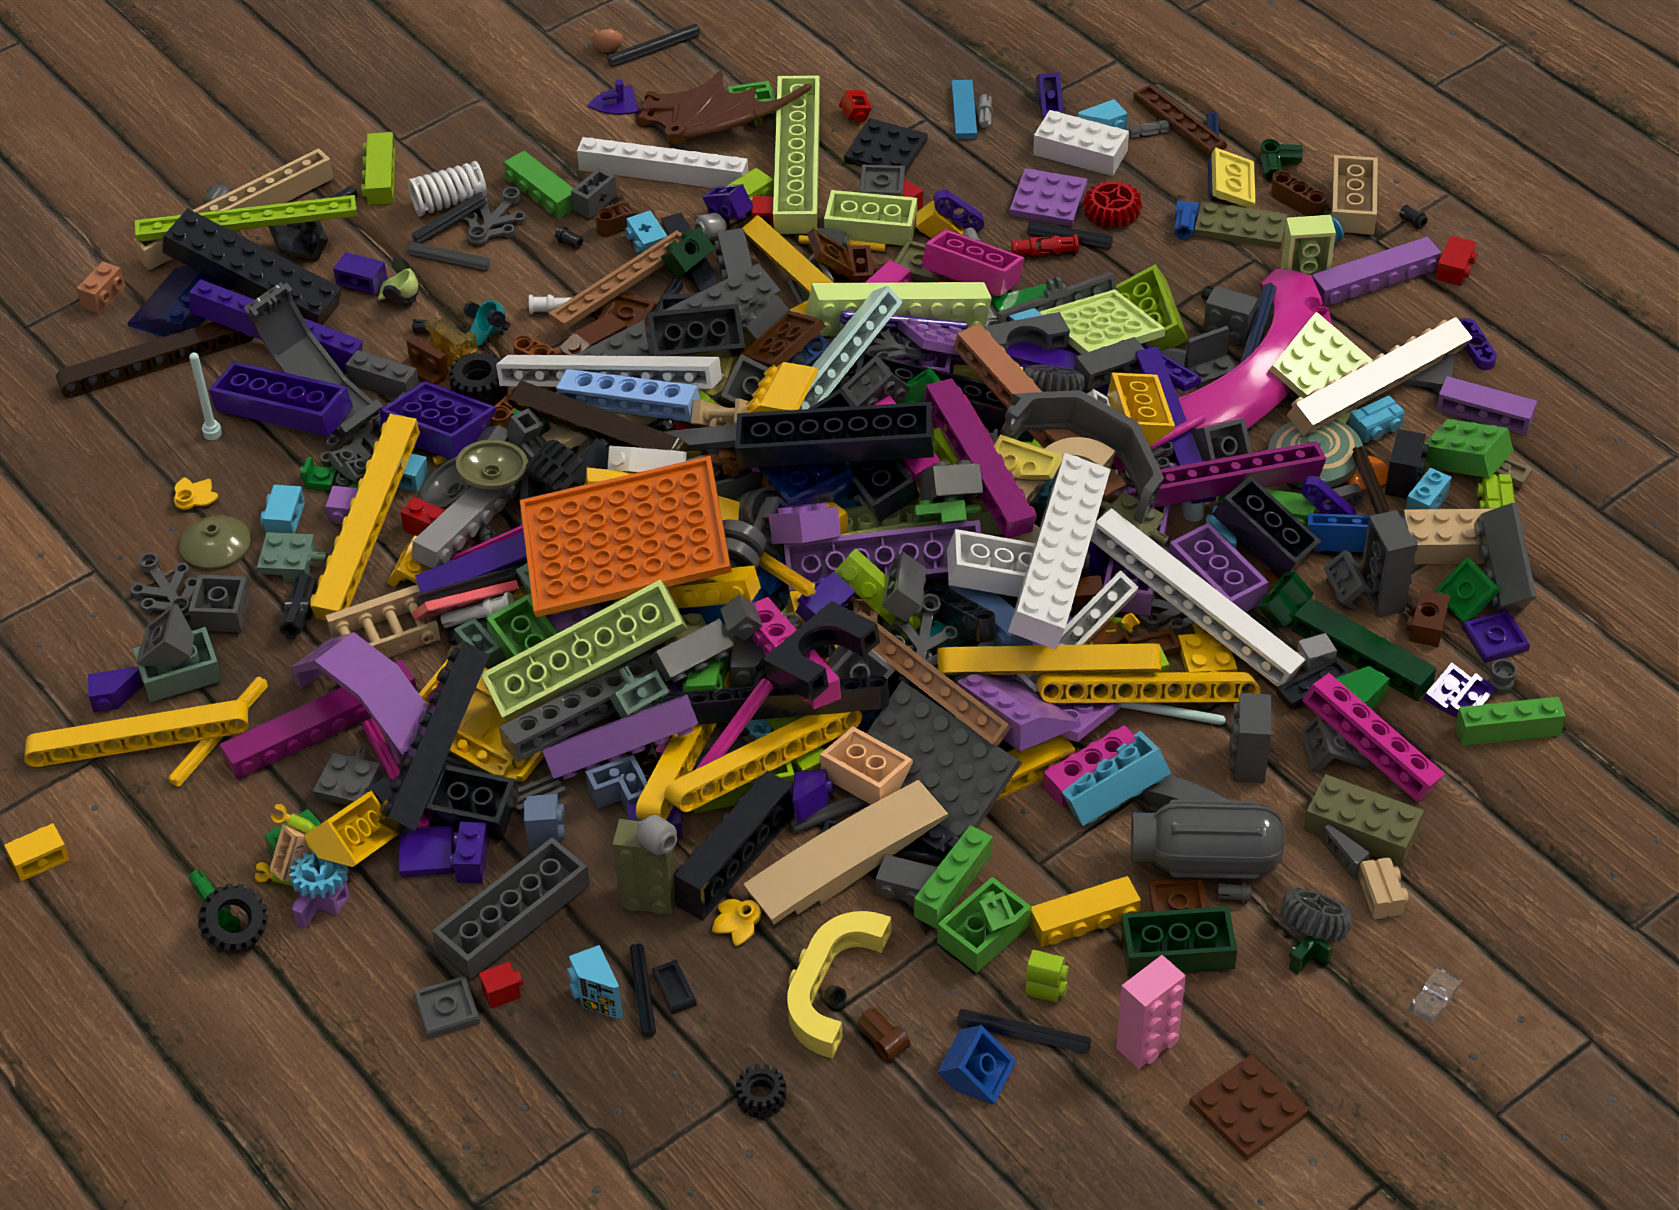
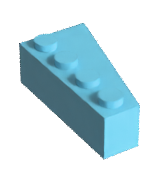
M1141 731L1134 735L1135 741L1127 746L1124 743L1117 748L1118 754L1112 759H1103L1099 762L1093 774L1085 773L1062 791L1073 816L1082 826L1096 821L1102 814L1118 808L1124 801L1138 796L1144 789L1153 784L1160 783L1166 776L1171 774L1160 749Z

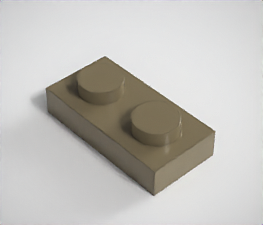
M1507 458L1494 474L1496 476L1499 474H1510L1512 485L1522 489L1532 475L1533 468Z

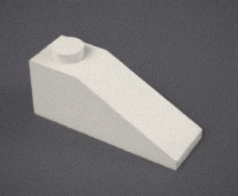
M609 446L607 470L637 473L685 462L687 452Z

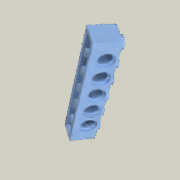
M566 369L556 388L560 395L604 411L663 419L670 418L691 422L693 400H700L697 385Z

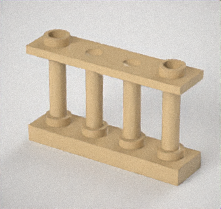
M738 398L735 399V408H727L703 400H693L691 424L702 427L737 424V413H745L747 410L746 405L750 401Z
M418 584L325 615L331 638L346 635L364 627L371 642L369 644L387 658L440 640L436 620L426 623L425 619L414 620L417 627L403 631L397 619L398 615L411 612L413 616L412 612L421 606L418 599V594L420 593ZM388 620L394 635L380 639L373 624Z

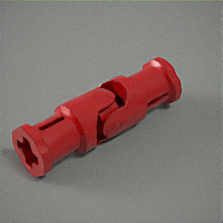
M1073 234L1072 237L1053 236L1051 239L1049 237H1031L1029 240L1020 241L1011 239V253L1019 256L1030 255L1031 257H1039L1050 254L1060 255V253L1064 252L1079 253L1077 234ZM1040 241L1039 251L1036 247V242Z

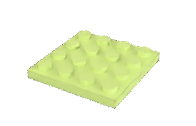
M1115 289L1039 312L1043 315L1061 313L1070 329L1068 344L1080 354L1088 353L1135 337L1141 344L1165 336V328Z
M1316 312L1270 367L1269 371L1297 395L1305 399L1314 389L1319 388L1321 390L1331 380L1335 379L1338 381L1346 372L1350 370L1355 372L1360 365L1365 362L1370 364L1373 360ZM1357 408L1335 420L1346 423L1350 418V413L1354 412Z

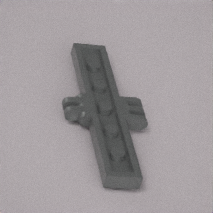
M1107 272L1069 287L1064 283L1062 284L1059 276L1053 280H1046L1047 289L1043 291L1044 296L996 313L998 324L1010 322V315L1034 308L1040 312L1114 289L1117 291L1115 275L1112 272Z

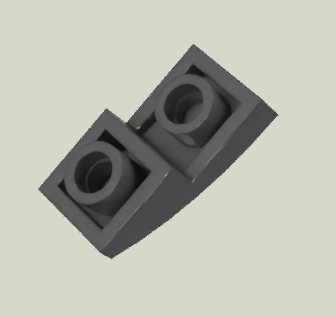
M351 448L330 452L328 459L341 474L353 481L364 478L367 464L364 457L357 458Z

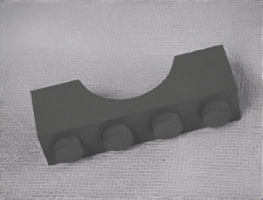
M1060 312L983 326L1005 350L1010 345L1019 342L1036 344L1045 351L1067 347L1070 329Z

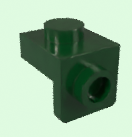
M1308 935L1301 944L1297 943L1289 953L1291 958L1289 970L1298 975L1313 958L1327 966L1331 959L1332 947L1326 941L1318 938L1315 939Z

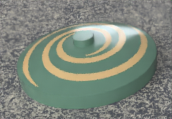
M1333 420L1304 437L1291 421L1279 428L1269 442L1268 450L1317 441L1326 457V462L1319 478L1329 487L1346 482L1358 471L1352 456V449L1355 446H1362L1361 439L1351 427L1338 420ZM1303 481L1288 484L1302 488Z

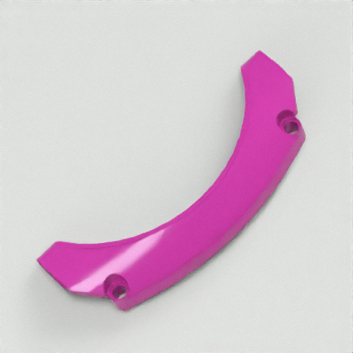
M1278 268L1274 269L1259 283L1262 290L1264 285L1272 283L1277 287L1273 300L1274 318L1266 337L1254 352L1233 370L1214 382L1178 398L1187 421L1199 414H1204L1206 421L1197 426L1201 427L1228 419L1245 418L1246 428L1248 429L1292 391V389L1269 371L1270 367L1316 312L1333 325L1329 309L1321 306L1323 304L1312 276L1298 271Z

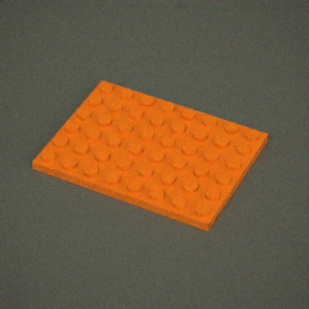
M710 456L520 500L533 611L536 617L627 597L660 579L666 587L732 572Z

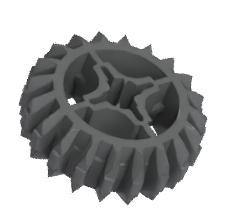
M1044 364L1025 367L1024 372L1026 375L1033 379L1036 386L1042 392L1084 390V375L1074 369Z
M1297 888L1287 891L1282 899L1280 916L1290 927L1296 928L1298 932L1305 933L1306 936L1310 935L1315 939L1320 938L1323 941L1330 940L1333 942L1342 940L1350 931L1353 915L1342 902L1336 901L1335 898L1321 894L1318 891Z

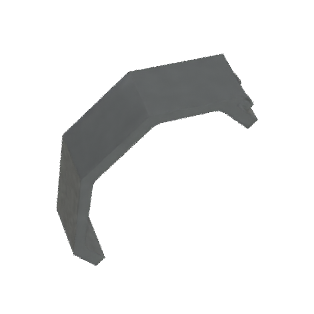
M280 282L245 306L244 309L271 357L283 372L347 386L353 409L335 429L346 438L380 414L383 405L378 399L372 401L343 374L307 326L293 301V289L288 283L283 285Z
M1081 390L1017 393L1012 395L1009 409L1005 415V424L1001 429L1003 436L1017 440L1024 431L1068 429L1081 437L1097 440L1114 449L1115 455L1122 460L1140 497L1133 519L1141 524L1154 508L1164 477L1137 421Z

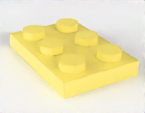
M1215 148L1212 152L1213 196L1235 203L1238 206L1252 209L1255 205L1254 161Z

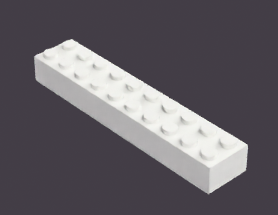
M1064 453L1063 461L1056 472L1008 629L1009 633L1053 649L1057 648L1066 628L1110 469Z

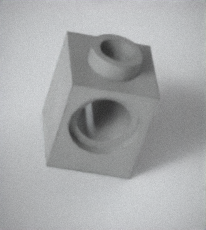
M1326 633L1298 642L1297 653L1305 659L1302 664L1305 672L1336 657L1337 650Z

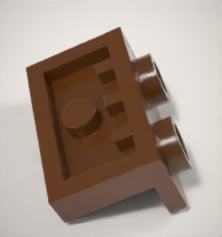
M413 335L406 340L409 357L401 364L417 368L418 378L436 385L449 374L445 353Z

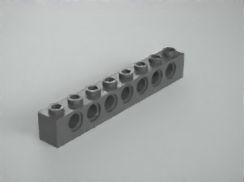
M659 646L500 726L499 730L503 747L519 762L616 713L617 710L609 696L619 691L626 684L619 670L628 666L635 679L652 673L656 668L650 656L662 647ZM673 681L666 682V687L673 684Z

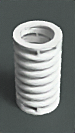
M473 161L471 164L465 163L462 167L455 166L454 168H447L446 171L440 170L438 173L433 172L430 175L425 174L422 177L418 176L408 179L410 197L419 217L424 216L427 210L429 213H434L435 208L437 211H441L443 207L445 209H449L451 205L456 207L459 203H463L479 192L485 194L487 198L485 179L477 161ZM421 190H422V193H423V198H424L425 203H423V200H422V197H421Z

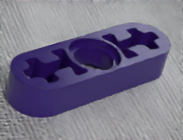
M940 190L934 194L933 201L937 211L964 229L974 228L976 232L983 229L984 219L981 212L948 190ZM956 209H964V212L961 214L953 213Z
M1469 318L1460 319V323L1472 336L1465 350L1474 364L1482 370L1494 368L1497 354L1477 323ZM1471 342H1478V343H1480L1481 345H1480V346H1474V345H1472V344H1470V343H1471Z
M1309 476L1303 480L1302 495L1323 514L1356 515L1355 509L1319 477ZM1324 500H1331V501H1333L1335 504H1334V505H1327V504H1325L1323 501H1324Z

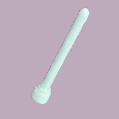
M191 353L189 359L205 420L202 426L203 435L207 440H216L222 435L221 426L213 417L199 355Z
M1156 703L1118 704V710L1121 707L1216 725H1223L1226 721L1222 715Z

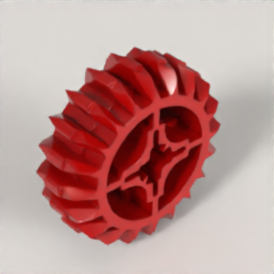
M1105 180L1103 184L1097 182L1096 186L1093 185L1090 190L1086 191L1085 199L1083 200L1084 212L1088 217V221H1093L1094 225L1101 224L1102 228L1107 226L1110 229L1112 227L1120 229L1122 225L1128 227L1129 223L1132 224L1135 222V219L1139 218L1140 210L1142 209L1140 193L1137 192V188H1132L1131 184L1125 185L1123 181L1118 183L1115 180L1113 182Z

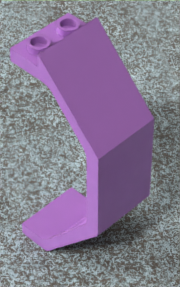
M352 632L327 640L290 667L295 684L301 689L324 673L357 698L387 737L394 760L397 764H400L404 755L409 752L410 746L408 743L410 738L418 731L420 726L418 724L419 717L424 710H427L428 706L397 664Z

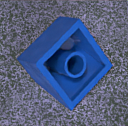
M982 1025L959 1030L937 1073L954 1090L989 1104H994L1017 1060Z

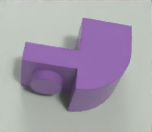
M343 881L344 887L342 889L335 888L336 894L333 895L327 892L325 898L317 894L314 899H311L310 893L303 897L301 892L298 891L299 898L296 899L292 907L296 925L306 928L318 909L338 915L350 897L347 881Z

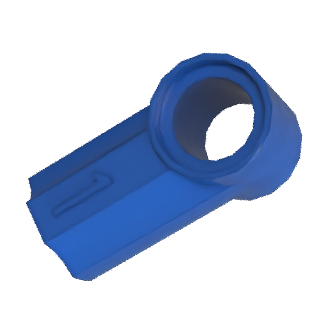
M1177 200L1174 235H1177L1179 239L1187 240L1193 236L1194 225L1198 217L1199 202Z

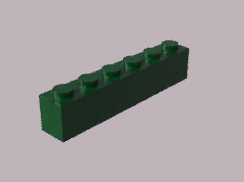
M1310 598L1294 614L1292 632L1305 639L1326 633L1337 650L1336 656L1358 669L1370 666L1382 672L1386 677L1390 678L1388 686L1418 702L1434 684L1436 667L1391 643L1386 638L1373 633L1366 627L1355 623L1346 616L1328 608L1323 603Z

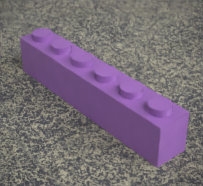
M1425 237L1312 274L1313 281L1322 299L1323 304L1321 306L1326 307L1433 272L1437 270L1441 251L1429 237Z
M686 694L560 741L542 751L553 779L562 776L563 780L577 775L576 770L585 767V770L588 771L599 767L600 761L608 759L609 763L619 760L623 758L622 753L631 750V753L635 754L645 750L646 744L654 742L655 746L665 743L669 741L668 736L677 733L678 737L693 732L692 727L698 721Z

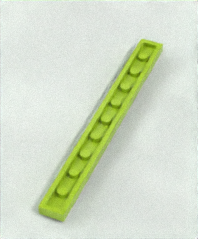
M355 195L198 214L233 231L357 216ZM181 215L135 220L137 242L163 239V235Z

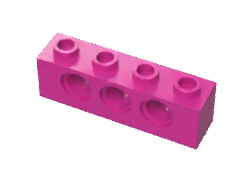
M1124 725L1117 730L1110 731L1100 740L1091 742L1081 751L1069 755L1057 765L1050 766L1043 775V789L1061 807L1066 806L1067 802L1062 791L1085 773L1093 774L1096 771L1097 764L1103 759L1109 760L1118 754L1116 749L1122 744L1130 745L1135 741L1134 734Z

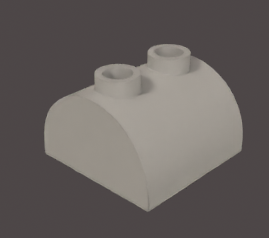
M838 646L826 663L839 679L866 676H883L888 679L896 670L873 649L862 657L845 647Z

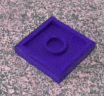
M1508 610L1463 622V631L1484 663L1526 652L1530 649L1529 642Z
M452 826L418 828L407 836L400 834V877L452 873L450 868V856L453 853Z

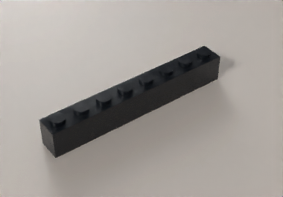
M462 641L456 646L453 645L447 652L446 659L448 661L446 666L438 673L437 680L439 682L437 687L428 696V708L419 717L418 724L420 726L418 731L409 740V752L400 761V773L398 777L396 776L389 787L391 791L390 796L383 802L379 811L382 814L378 822L403 836L415 832L490 656L466 641Z

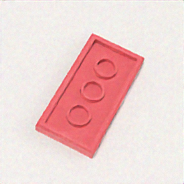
M517 580L427 601L412 612L414 620L418 621L441 615L444 612L480 604L488 597L494 599L504 596L506 592L512 594L518 590L519 586Z

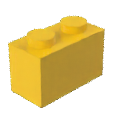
M53 823L4 845L9 860L21 882L70 860L65 844Z

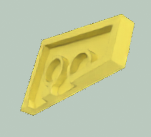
M1003 435L999 436L994 445L997 453L1002 455L1008 471L1013 473L1015 480H1052L1063 461L1060 454Z

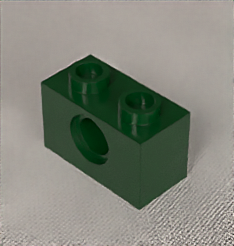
M700 227L694 231H691V229L685 231L680 235L682 240L678 243L676 240L665 247L667 251L660 256L676 278L687 272L715 249Z

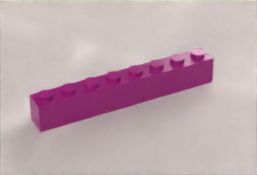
M952 378L926 385L924 402H932L933 418L958 460H970L971 464H980L983 493L979 495L1004 537L1009 539L1033 532L1034 522L1037 518L1035 509L1028 504L1024 491L1017 486L1013 473L1006 468L1002 455L997 453L992 439L984 431L982 422L975 417L971 404H967L961 388L957 387Z
M1316 441L1160 469L1164 479L1154 508L1226 495L1250 476L1263 488L1303 481L1309 476L1320 477L1326 457Z
M402 660L395 662L417 691L415 678ZM341 687L220 744L224 761L238 780L282 758L295 754L314 743H318L335 733L341 732L352 725L365 721L371 716L357 698Z

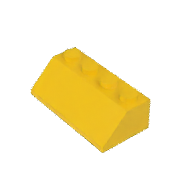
M783 362L777 367L772 365L764 372L765 377L758 383L759 388L752 394L753 399L746 405L747 410L745 413L799 410L819 370L816 367Z
M1112 372L1107 394L1110 407L1139 423L1149 447L1175 429V424L1158 375Z
M369 791L305 834L304 838L307 841L308 847L315 852L318 858L353 867L399 833L378 822L382 814L379 812L382 805L373 792Z

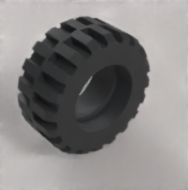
M550 440L526 464V473L545 494L585 485L586 470L591 467L564 444L557 440Z

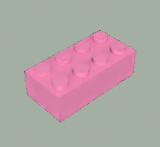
M1163 955L1121 986L1116 1048L1138 1069L1147 1063H1153L1163 1050L1172 1048L1179 1040L1186 975Z

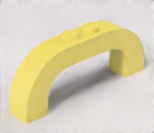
M856 911L839 915L822 925L814 934L808 948L802 950L797 970H792L789 978L790 986L787 995L788 1019L795 1037L809 1050L833 1059L843 1038L842 1022L819 1014L812 1006V1002L833 959L841 951L852 947H862L882 953L891 935V917L869 911Z

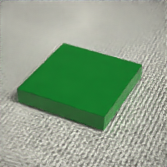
M1466 557L1434 592L1450 595L1448 608L1463 623L1473 620L1501 589L1471 558Z

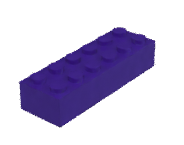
M235 361L229 365L208 389L216 411L328 437L353 409L347 386Z

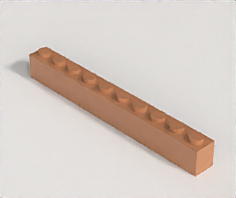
M980 323L957 333L953 349L1007 409H1009L1013 394L1042 392L1036 386L1033 379L1026 375L1019 364L1006 353L1005 349L994 340L990 332L985 330ZM1068 429L1028 430L1044 449L1061 439L1081 437ZM1110 467L1102 498L1108 503L1116 501L1127 485L1123 478Z

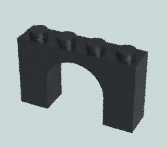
M831 601L763 658L766 678L813 701L829 687L826 668L806 658V654L819 646L839 645L864 657L880 643L877 623Z

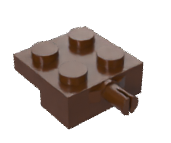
M870 245L848 247V254L855 271L850 278L843 274H836L829 266L827 268L834 279V283H865L885 264L873 263Z

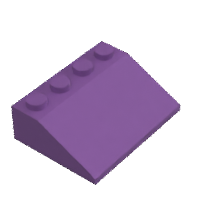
M976 673L957 681L958 686L1012 727L1003 740L1019 751L1080 727L1078 720L1054 704L1044 701L1039 694L1016 679Z

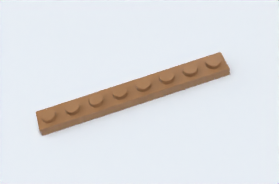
M676 230L549 313V320L563 330H566L665 265L660 256L667 251L665 247L676 240L678 243L682 240L680 238L682 233Z
M864 612L861 614V616L877 623ZM877 623L880 643L873 650L882 656L889 665L993 746H998L1012 727Z

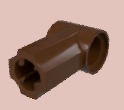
M876 1008L867 1009L857 1020V1026L874 1042L876 1051L887 1062L911 1046L905 1031L899 1026L893 1027Z

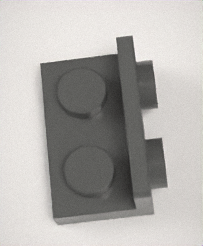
M1344 550L1323 569L1327 575V583L1336 592L1335 598L1338 603L1343 607L1348 606L1355 610L1358 608L1355 599L1367 590L1368 586L1351 553Z

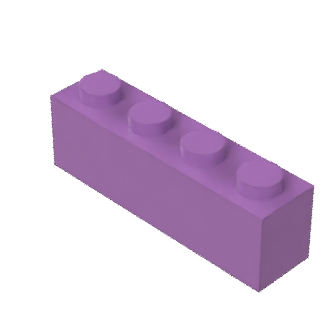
M1447 376L1439 393L1436 411L1486 425L1505 427L1509 431L1527 436L1534 418L1537 401Z

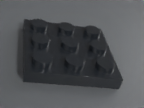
M869 118L844 155V162L860 167L862 165L905 166L906 174L927 142L928 134Z

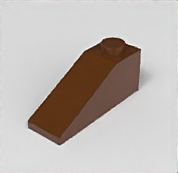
M610 313L574 332L559 347L560 352L565 355H575L625 330L627 325Z

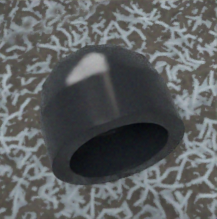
M831 985L823 992L822 998L828 1006L840 1008L844 1005L847 994L842 987Z

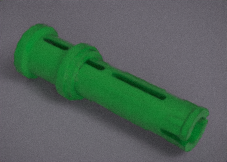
M195 870L189 875L188 880L204 902L206 897L215 891L214 887L207 879L203 870H199V873ZM226 905L218 911L217 921L219 926L226 932L235 933L239 929L241 922L238 917L233 916L231 913L230 905Z

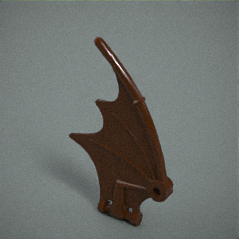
M719 70L705 84L691 90L670 94H657L653 91H648L644 97L645 101L641 105L636 123L641 127H646L650 123H659L665 127V134L669 144H682L688 138L724 131L754 120L759 121L760 118L779 110L811 90V85L804 84L780 99L763 102L755 99L756 87L739 93H730L725 90L723 74Z

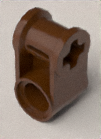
M625 201L601 208L596 212L597 233L600 236L609 237L624 231L627 228L626 218L637 214L629 209V205Z

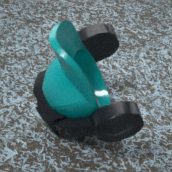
M491 299L486 300L481 306L474 302H467L463 308L464 314L474 319L469 338L471 342L479 347L483 345L490 334H497L501 329L508 331L511 324L505 320L506 312L504 307L499 302Z

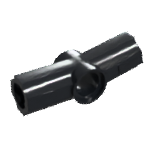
M300 574L299 577H296L290 597L285 598L284 616L279 627L280 633L290 639H295L297 635L301 634L306 619L312 618L313 611L310 608V599L315 592L317 583L316 579L310 577L309 574Z

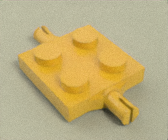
M1194 622L1192 625L1195 634L1178 635V641L1181 646L1180 654L1186 672H1237L1238 669L1232 651L1211 634L1205 633L1204 629ZM1221 685L1217 688V691L1222 688Z

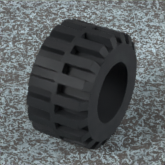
M473 352L471 355L466 354L463 355V358H458L455 360L456 363H452L450 366L449 381L451 391L492 406L498 404L508 394V386L499 385L496 364L501 359L496 358V355H487V352Z
M233 883L226 884L225 887L220 886L216 888L214 892L206 897L199 911V921L197 924L198 929L201 930L200 935L202 939H206L207 945L210 948L213 946L219 953L225 951L227 954L233 955L234 952H245L246 949L252 948L259 941L266 929L268 915H266V904H263L261 901L263 898L260 894L256 895L253 893L254 889L251 887L246 889L243 884L239 883L237 886H233ZM226 905L239 906L248 916L247 927L240 933L226 932L218 924V911Z

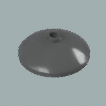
M457 457L442 464L429 476L421 489L419 499L446 510L471 487L457 473Z

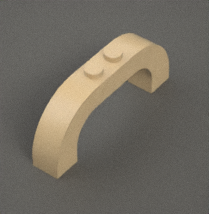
M1084 437L1061 439L1045 448V450L1060 454L1062 458L1064 453H1068L1108 469L1113 464L1115 450L1104 443ZM1015 480L1019 489L1024 491L1029 505L1050 481ZM1034 524L1033 532L1009 539L1035 543L1040 527Z

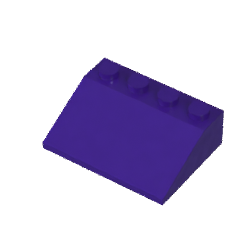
M424 381L380 410L381 428L383 423L387 422L390 414L417 419L420 431L415 447L450 460L457 457L461 450L477 440L495 414L496 407Z

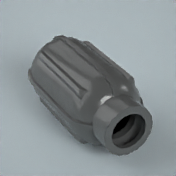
M1171 800L1169 804L1162 806L1156 813H1132L1131 863H1154L1160 870L1174 878L1257 879L1258 876L1266 875L1276 869L1282 860L1284 831L1281 817L1275 810L1266 805L1258 804L1255 801Z

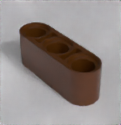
M1277 171L1273 174L1271 187L1273 198L1305 216L1324 215L1326 194L1289 172Z

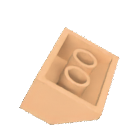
M854 726L820 754L821 769H826L828 778H832L835 785L871 805L900 790L913 763V759Z

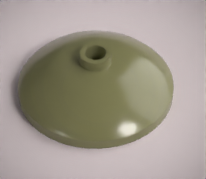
M482 440L472 443L461 450L456 459V470L463 481L475 488L500 490L516 484L525 476L528 460L525 453L518 446L510 442Z
M225 515L208 516L194 522L183 532L179 541V550L183 560L196 569L205 571L221 570L233 566L246 556L251 546V535L248 527L237 518Z

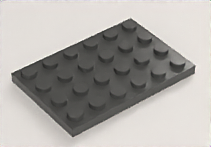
M904 681L900 682L889 699V705L882 709L866 733L913 759V763L900 789L919 780L949 814V817L939 824L953 832L959 839L970 825L978 829L1022 763L1000 747L993 746L964 722Z

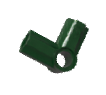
M1274 139L1264 140L1261 144L1258 162L1262 167L1263 178L1267 182H1272L1273 174L1277 171H1282L1281 163H1301L1303 147L1302 145L1280 144Z

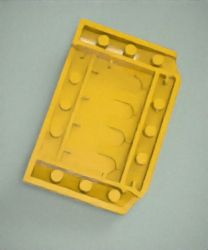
M447 661L419 693L427 706L429 705V702H427L428 696L437 687L439 682L437 680L438 673L446 666ZM481 675L448 754L488 774L512 778L518 782H524L545 757L541 750L517 762L503 747L499 727L506 724L507 721L502 718Z

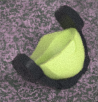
M398 257L392 262V268L397 274L382 283L377 300L387 299L390 302H398L407 306L416 301L418 281L414 272L409 269V263L405 259Z

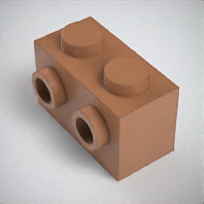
M102 261L76 289L81 307L100 314L126 286L121 268Z

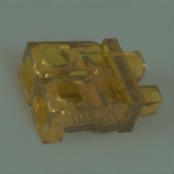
M433 316L425 321V327L430 334L428 343L446 354L448 367L452 363H456L455 360L458 358H463V355H471L473 352L479 353L477 351L476 335L471 331L464 334L455 327V324L447 316L441 319Z

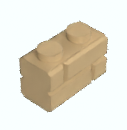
M1389 857L1377 859L1376 861H1362L1359 866L1358 878L1372 918L1381 919L1387 916L1402 915L1405 904L1409 902L1407 889L1401 888L1399 868L1393 866Z

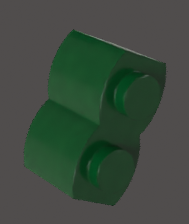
M1286 572L1277 580L1272 590L1261 599L1257 607L1275 628L1289 627L1293 624L1294 614L1312 597L1313 591L1297 572Z

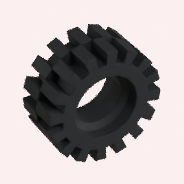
M755 1064V1070H752L749 1066L746 1068V1074L744 1072L739 1074L740 1079L736 1081V1097L738 1106H741V1110L744 1113L748 1111L750 1117H754L755 1113H757L758 1119H763V1114L767 1113L769 1118L772 1117L773 1110L776 1114L780 1112V1106L784 1107L787 1095L785 1079L781 1072L778 1073L777 1068L773 1067L769 1070V1065L764 1064V1069H760V1064ZM764 1085L770 1087L772 1092L767 1096L757 1097L751 1094V1089Z

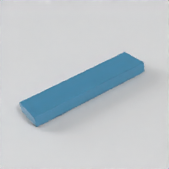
M952 80L956 139H977L973 80Z

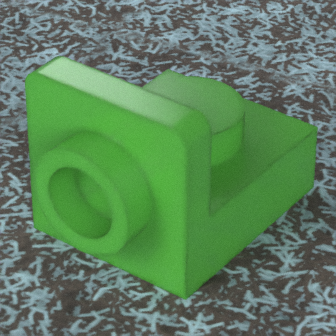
M994 891L988 892L980 896V901L974 906L976 911H981L990 933L1016 922L1004 892L996 895Z

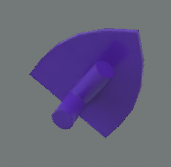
M620 79L615 81L614 89L601 92L600 95L588 104V107L606 114L638 113L632 85L624 86L623 80Z

